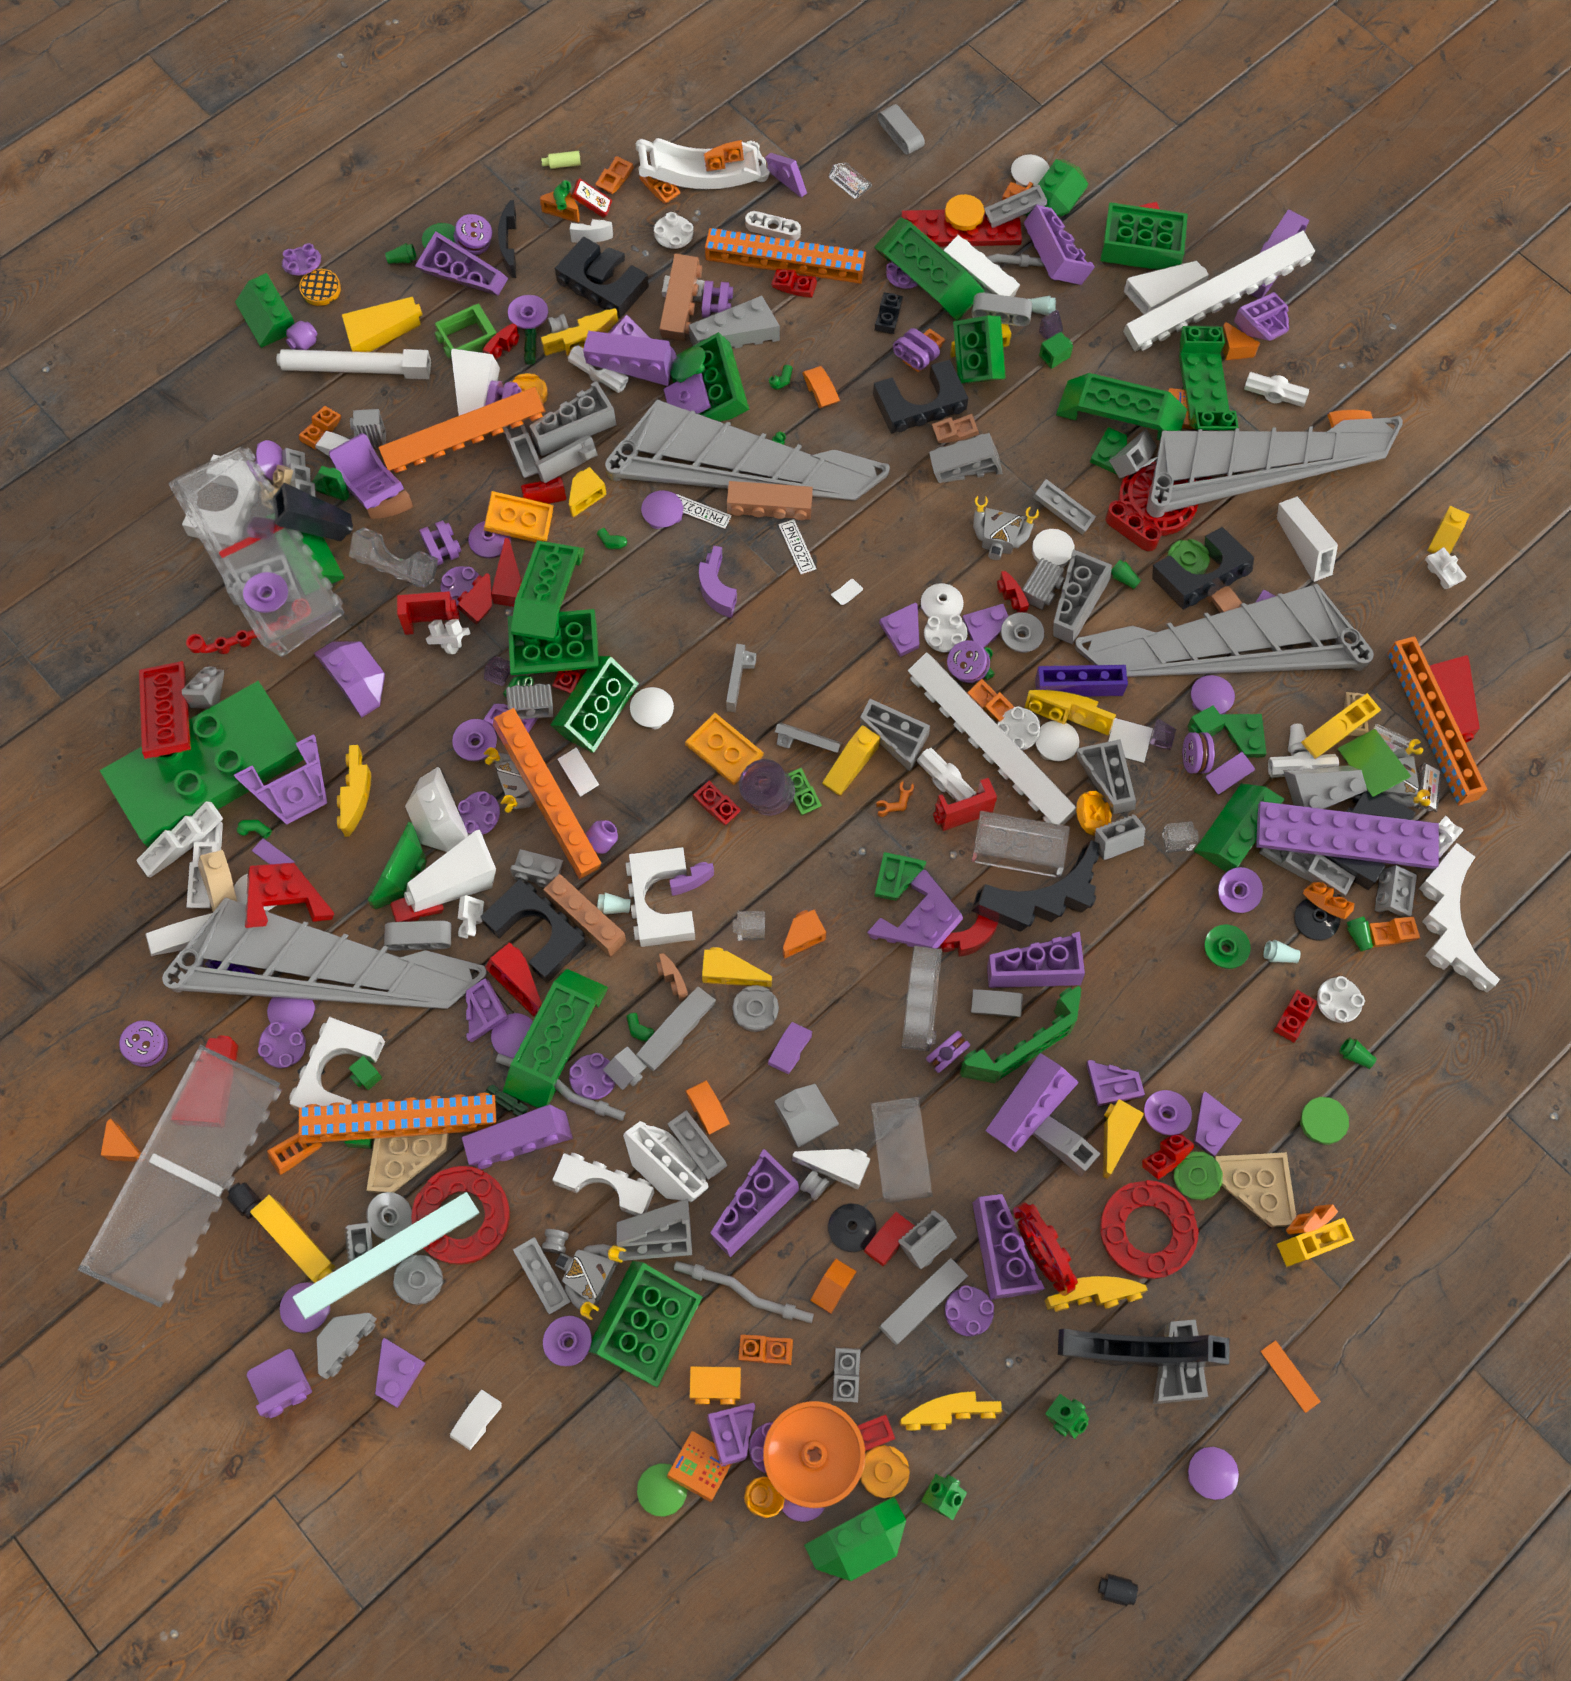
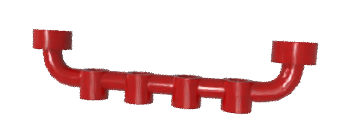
M299 599L292 605V610L295 614L293 617L282 616L275 623L269 625L261 623L256 629L248 632L239 630L235 636L229 638L218 637L214 643L207 645L201 635L192 634L187 638L186 645L192 653L218 651L220 654H227L231 649L230 646L239 644L241 647H248L251 644V639L260 637L266 641L272 637L273 632L279 630L284 634L290 633L294 625L301 623L311 614V607L306 600Z

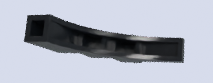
M1091 840L1084 845L1070 872L1062 880L1051 886L1032 891H1011L985 884L977 891L971 911L1019 932L1030 927L1034 922L1035 916L1053 922L1063 915L1066 907L1082 913L1089 907L1091 908L1096 900V895H1094L1096 886L1090 884L1094 875V872H1092L1093 865L1099 858V852H1097L1099 843Z
M1059 1329L1058 1355L1091 1360L1094 1363L1113 1366L1136 1364L1159 1367L1172 1365L1193 1369L1229 1365V1338L1213 1335L1184 1337L1127 1336Z

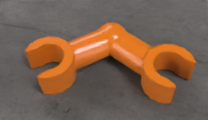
M904 781L900 783L899 802L888 803L884 800L878 801L876 807L883 806L886 808L884 811H878V816L884 817L889 812L905 811L909 796L914 792V784L912 783L910 790H904Z

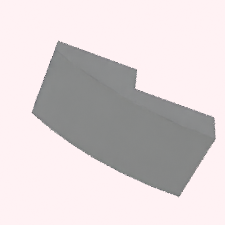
M973 989L971 1013L1001 1017H1021L1023 994Z
M835 1347L833 1401L858 1402L860 1349Z

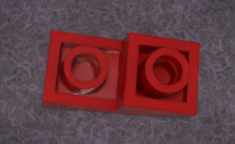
M776 269L771 285L773 288L785 293L812 298L817 285V279L812 276H799L795 270Z
M512 323L492 337L483 348V353L492 354L496 360V358L501 356L502 350L510 352L512 347L516 346L519 341L516 324Z
M1002 571L1000 579L997 580L999 593L1003 594L1004 600L1011 599L1012 609L1016 610L1017 613H1027L1029 604L1024 592L1009 573Z
M587 669L559 671L552 687L571 694Z
M710 780L692 796L724 826L741 812V809L727 795L724 796Z
M405 898L390 904L395 922L419 921L420 917L440 914L444 910L443 905L440 904L414 912L412 905L408 906Z
M1296 990L1278 1021L1274 1032L1295 1043L1306 1021L1312 1014L1317 1001Z
M1180 1133L1172 1135L1160 1142L1159 1151L1142 1160V1168L1159 1180L1189 1155L1194 1148V1143Z
M895 1212L874 1236L864 1252L881 1266H884L898 1252L900 1246L899 1239H902V1236H906V1233H909L915 1225Z

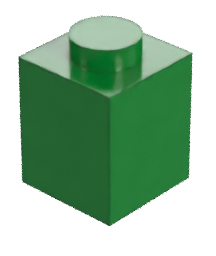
M1059 332L1041 343L1039 356L1052 369L1071 357L1072 342L1062 332Z
M1212 705L1192 716L1187 726L1189 733L1207 732L1212 737L1222 731L1226 722L1215 706Z

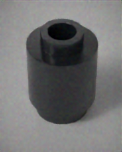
M238 1182L228 1190L227 1200L241 1216H245L247 1219L254 1217L250 1211L261 1202V1199L247 1183L240 1184Z
M1107 1573L1105 1578H1100L1098 1593L1102 1594V1600L1126 1607L1128 1604L1134 1606L1138 1593V1584L1132 1583L1130 1579Z

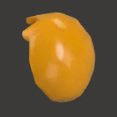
M762 1476L753 1479L746 1486L744 1501L748 1510L753 1515L769 1518L776 1516L783 1509L785 1498L775 1490L768 1477Z

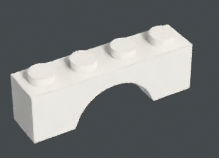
M571 1153V1155L563 1154L553 1178L556 1186L578 1193L583 1187L591 1183H605L614 1188L618 1193L621 1211L634 1216L647 1212L654 1195V1189L650 1186V1182L638 1178L637 1181L628 1178L629 1175L620 1170H615V1172L606 1170V1165L593 1161L592 1164L585 1162V1158L576 1153Z

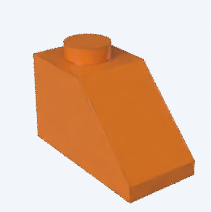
M814 909L809 912L804 910L793 919L783 946L784 958H788L826 940V931Z

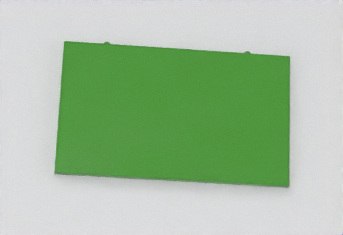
M1376 729L1337 748L1349 766L1362 770L1366 788L1372 797L1411 777L1410 773Z

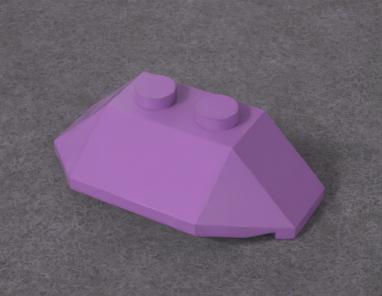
M1274 292L1240 307L1234 322L1238 325V329L1248 336L1271 341L1287 333L1289 330L1288 306Z
M361 641L331 642L314 653L361 718L380 706L385 673Z

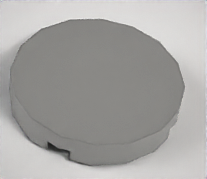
M754 985L744 988L734 998L732 1009L734 1018L739 1026L748 1031L758 1032L764 1031L773 1025L778 1016L779 1006L777 998L769 989Z
M425 1255L409 1256L398 1265L394 1273L393 1284L397 1295L405 1302L414 1305L426 1304L433 1300L440 1292L443 1284V1273L440 1266L431 1257Z

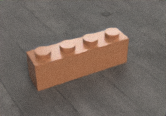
M674 254L660 324V333L663 338L685 341L686 334H689V325L691 324L689 319L690 315H694L695 310L693 298L694 296L697 297L699 284H696L697 278H701L702 265L699 264L698 257Z
M729 481L727 514L811 520L813 487Z
M561 874L555 877L543 889L546 898L609 957H612L626 943L625 933Z

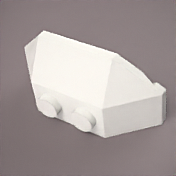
M437 767L422 776L405 805L420 843L448 852L469 835L440 768Z
M639 1121L624 1133L623 1136L632 1166L666 1199H688V1201L692 1202L707 1190L708 1183L706 1182L705 1175L681 1143L668 1131L648 1126L646 1123Z

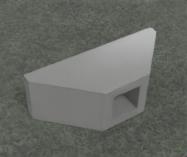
M212 666L204 667L182 689V695L191 708L209 709L219 703L224 670H219Z
M370 1313L333 1317L317 1337L318 1374L325 1379H328L330 1376L334 1377L341 1369V1362L345 1357H350L357 1350L359 1340L372 1332L377 1318Z

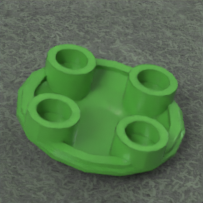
M657 1464L649 1467L642 1474L638 1482L637 1495L639 1502L647 1512L654 1516L665 1517L675 1514L683 1506L687 1497L686 1488L667 1478L672 1468L670 1464Z

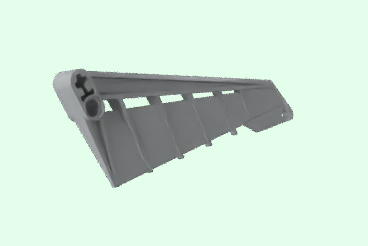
M661 400L655 401L605 462L607 476L612 481L630 479L728 489L729 481L813 487L812 497L853 501L860 498L889 474V465L886 463H880L835 449L811 455L799 451L802 447L801 445H797L794 449L766 439V434L764 433L761 436H757L730 426V422L724 424L696 414L695 411L691 410L690 412ZM626 450L632 451L630 455L623 454ZM639 451L656 454L652 459L637 456ZM667 456L692 461L694 464L686 465L662 461L661 458ZM702 463L717 467L733 469V471L728 472L699 466ZM875 468L881 469L883 472L877 476ZM739 471L772 477V479L747 474H740Z
M1400 416L1343 420L1327 432H1312L1313 427H1309L1308 432H1276V427L1272 428L1271 432L1239 431V428H1236L1235 431H1202V429L1198 431H1162L1158 458L1148 497L1147 512L1152 517H1161L1165 512L1384 459L1403 424V420ZM1387 424H1394V430ZM1293 465V466H1287V467H1281V468L1270 469L1271 467ZM1265 468V470L1232 476V473ZM1227 474L1226 477L1194 482V478ZM1189 479L1188 483L1173 485L1174 481Z
M1318 584L1285 594L1280 593L1276 597L1249 605L1242 603L1239 608L1213 616L1204 613L1203 616L1205 618L1176 627L1171 623H1167L1166 625L1169 629L1156 633L1136 626H1129L1078 637L1075 642L1076 651L1094 665H1126L1127 677L1344 668L1361 671L1367 667L1374 656L1373 650L1361 634L1349 624ZM1344 638H1349L1352 644L1345 642ZM1335 639L1336 643L1335 645L1323 646L1320 641ZM1091 642L1088 650L1082 646L1083 643ZM1310 642L1313 646L1312 648L1284 651L1279 647ZM1271 648V650L1273 651L1247 655H1240L1238 653L1243 651ZM1229 653L1232 655L1229 657L1198 660V658ZM1191 659V661H1182V662L1166 663V662H1172V661H1179V660Z
M224 898L185 949L173 960L164 972L162 980L164 985L174 992L189 991L448 1009L466 995L468 989L486 978L487 970L483 965L426 950L400 958L386 953L388 949L386 946H383L380 951L348 940L347 937L349 935L347 934L339 937L307 926L308 922L301 924L269 913L268 910H265L268 919L266 926L245 928L246 905L229 898ZM190 956H195L194 964L186 966V959ZM203 960L221 961L222 964L218 969L204 968ZM231 963L267 969L263 975L226 971ZM180 967L183 968L187 973L185 974L182 971H180ZM469 969L479 971V975L472 979ZM274 971L311 978L309 981L271 977ZM176 977L180 979V981L176 983L173 982L172 979ZM320 978L354 984V987L316 983V980ZM361 986H366V987L378 988V989L389 990V991H388V992H383V991H376V990H368V989H361L360 987H361Z

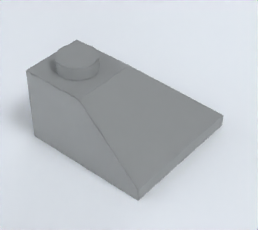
M816 1084L795 1089L774 1101L775 1110L798 1148L839 1125Z

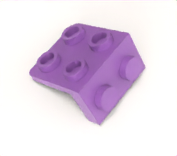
M291 1349L279 1353L247 1372V1378L259 1402L256 1406L258 1413L266 1418L278 1416L284 1411V1408L291 1404L301 1403L307 1398V1395L313 1392L294 1351Z

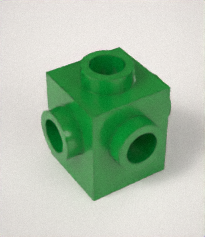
M1061 1394L1058 1395L1045 1413L1054 1425V1430L1064 1437L1068 1434L1076 1439L1078 1434H1082L1088 1426L1089 1417L1084 1411L1086 1407L1078 1400L1073 1399L1070 1401Z
M935 1474L921 1502L935 1512L954 1520L967 1492L959 1487L961 1482L947 1474L946 1478Z

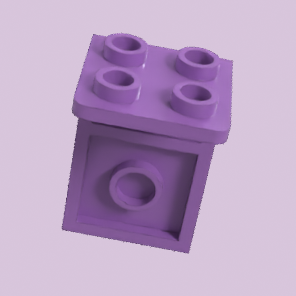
M364 433L329 451V456L335 468L342 473L347 489L366 509L378 506L381 501L396 496L399 491L404 489L401 482L383 465Z

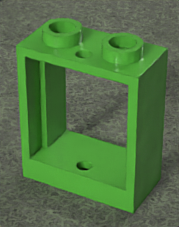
M479 303L435 323L437 330L434 332L439 344L443 343L445 346L443 349L448 359L452 358L451 351L454 349L447 337L448 335L477 323L484 336L456 349L483 353V348L497 334Z

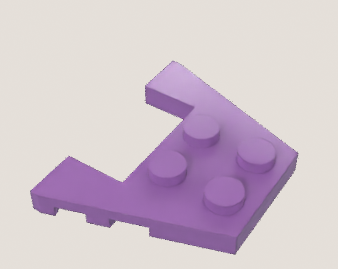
M314 734L296 743L306 765L270 784L263 785L253 765L234 775L239 782L286 825L327 804Z
M923 869L911 882L913 889L926 897L898 928L880 918L867 932L870 938L876 940L878 938L886 939L890 943H906L909 947L935 952L961 922L963 917L960 911L929 873Z

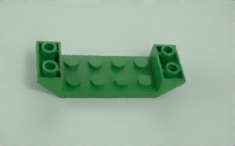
M902 217L874 246L876 251L888 261L891 260L934 298L943 310L956 321H959L973 305L974 296L985 292L962 266L915 225Z
M1182 326L1179 363L1186 396L1189 426L1196 430L1235 431L1236 428H1239L1236 411L1229 410L1221 360V351L1225 344L1222 326Z
M1087 373L1067 381L1056 416L1076 420L1079 411L1131 423L1158 430L1156 440L1160 441L1162 431H1181L1187 408L1168 391Z
M537 540L515 599L511 634L554 641L559 628V611L575 565L580 566L585 548Z
M566 969L553 982L510 1065L503 1088L504 1093L538 1109L550 1104L556 1092L554 1085L594 1007L599 1008L608 990L607 986L569 969Z
M1080 986L1073 990L1069 987L1059 995L1061 998L1056 1001L1057 1005L1054 1009L1057 1018L1052 1021L1053 1025L1051 1027L1039 1029L1032 1035L1034 1038L1028 1042L1025 1040L1019 1042L1014 1046L1012 1053L1009 1055L1003 1053L994 1060L995 1064L984 1049L976 1052V1050L971 1051L964 1057L965 1061L962 1063L959 1074L964 1078L995 1084L1069 1035L1078 1017L1082 990Z

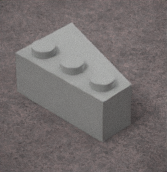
M1121 739L1077 748L1078 761L1099 793L1105 797L1103 799L1105 802H1108L1112 813L1117 814L1135 810L1136 799Z
M1349 765L1318 769L1283 770L1294 806L1324 809L1367 791L1362 770Z
M688 1199L617 1222V1246L626 1249V1252L621 1251L618 1258L626 1261L692 1255Z

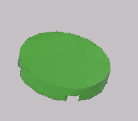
M1194 539L1177 541L1171 546L1167 557L1171 555L1185 570L1194 574H1204L1210 563L1207 548Z
M1318 1097L1312 1099L1303 1108L1300 1125L1304 1134L1310 1140L1323 1145H1330L1338 1142L1347 1133L1349 1116L1345 1108L1338 1101L1330 1097Z
M1194 1151L1189 1153L1175 1167L1174 1181L1184 1196L1193 1200H1205L1211 1198L1219 1191L1223 1183V1172L1220 1164L1212 1156L1205 1152Z

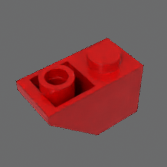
M488 573L483 577L479 575L471 584L474 587L469 592L465 590L457 599L459 601L457 608L475 625L482 620L492 607L491 582Z

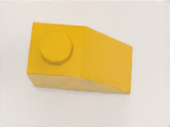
M590 467L578 472L572 480L569 508L573 518L606 495L605 483Z
M1450 506L1443 516L1427 551L1434 554L1440 549L1445 548L1450 554L1470 514Z

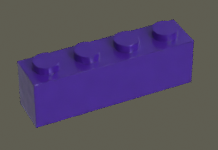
M1126 665L1038 666L1035 676L1036 690L1061 691L1084 697L1123 696L1128 685Z

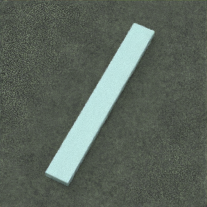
M466 1192L296 1294L292 1299L306 1320L479 1214V1211Z

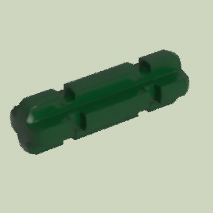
M535 328L525 329L524 363L527 365L535 364Z
M491 1084L486 1089L485 1093L495 1095L496 1104L509 1112L513 1111V1115L516 1117L527 1113L528 1107L523 1103L518 1104V1100L504 1093L503 1090L500 1092V1088Z

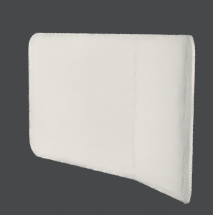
M850 579L840 589L832 593L831 596L841 605H844L858 595L863 588L854 579Z

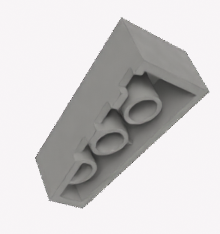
M763 296L689 325V337L693 346L718 332L731 343V347L741 348L744 344L750 343L755 345L763 344V341L772 340V342L780 341V325Z
M595 381L591 384V388L585 392L583 390L576 394L575 399L569 403L565 401L554 413L549 412L529 427L533 443L540 455L544 456L587 435L591 436L615 426L616 419L614 408L598 382Z
M1074 549L1072 550L1070 564L1054 619V637L1070 644L1074 643L1111 579V564Z

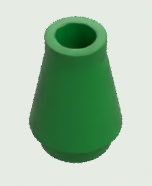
M405 243L389 252H385L388 264L413 263V260H417L413 244Z
M1119 560L1111 570L1113 579L1131 587L1133 590L1142 581L1126 561Z
M1364 916L1346 922L1348 925L1346 929L1359 947L1360 952L1373 948L1369 921H1366Z
M1350 1037L1344 1041L1339 1050L1344 1059L1368 1069L1375 1064L1377 1059L1357 1039L1353 1040Z

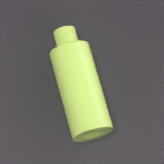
M579 151L548 154V158H541L542 166H550V169L581 166Z

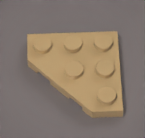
M449 1133L375 1138L366 1191L369 1193H395L447 1151Z
M1287 1152L1214 1157L1220 1164L1223 1172V1183L1221 1185L1270 1227L1290 1226L1296 1218Z

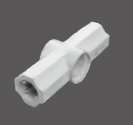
M579 345L574 346L568 356V361L588 373L592 381L602 382L617 393L622 392L628 382V377L622 373L586 364L583 348Z
M1249 372L1244 390L1264 395L1266 400L1271 403L1284 401L1304 407L1309 394V389L1290 384L1283 376L1275 375L1270 378L1253 372Z
M932 748L926 749L917 759V763L932 777L935 786L942 792L946 791L956 802L977 795L962 779L959 770L953 764H947Z
M1299 752L1286 757H1270L1268 760V774L1271 778L1285 777L1283 770L1339 766V760L1336 754H1325L1314 759L1309 752Z

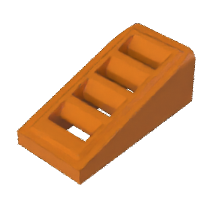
M299 1133L267 1150V1155L278 1174L282 1175L320 1149L322 1144L321 1142L311 1143L312 1145L309 1147L306 1143L301 1144ZM296 1143H299L303 1149L301 1152L296 1148ZM289 1148L294 1154V1156L290 1157L286 1151ZM281 1154L285 1161L281 1162L278 1156Z

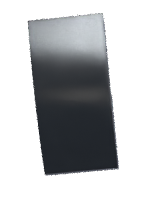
M608 247L591 264L586 272V277L597 283L605 282L614 275V268L625 261V253Z
M883 293L875 323V331L895 333L903 296Z

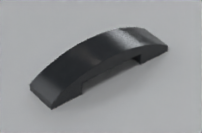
M510 200L500 217L498 240L504 266L510 276L516 278L514 249H508V229H516L514 200Z

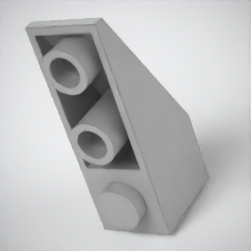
M1145 429L1109 461L1119 478L1137 472L1146 464L1157 446L1148 430Z
M1050 1116L1032 1134L1080 1177L1100 1155L1081 1136Z

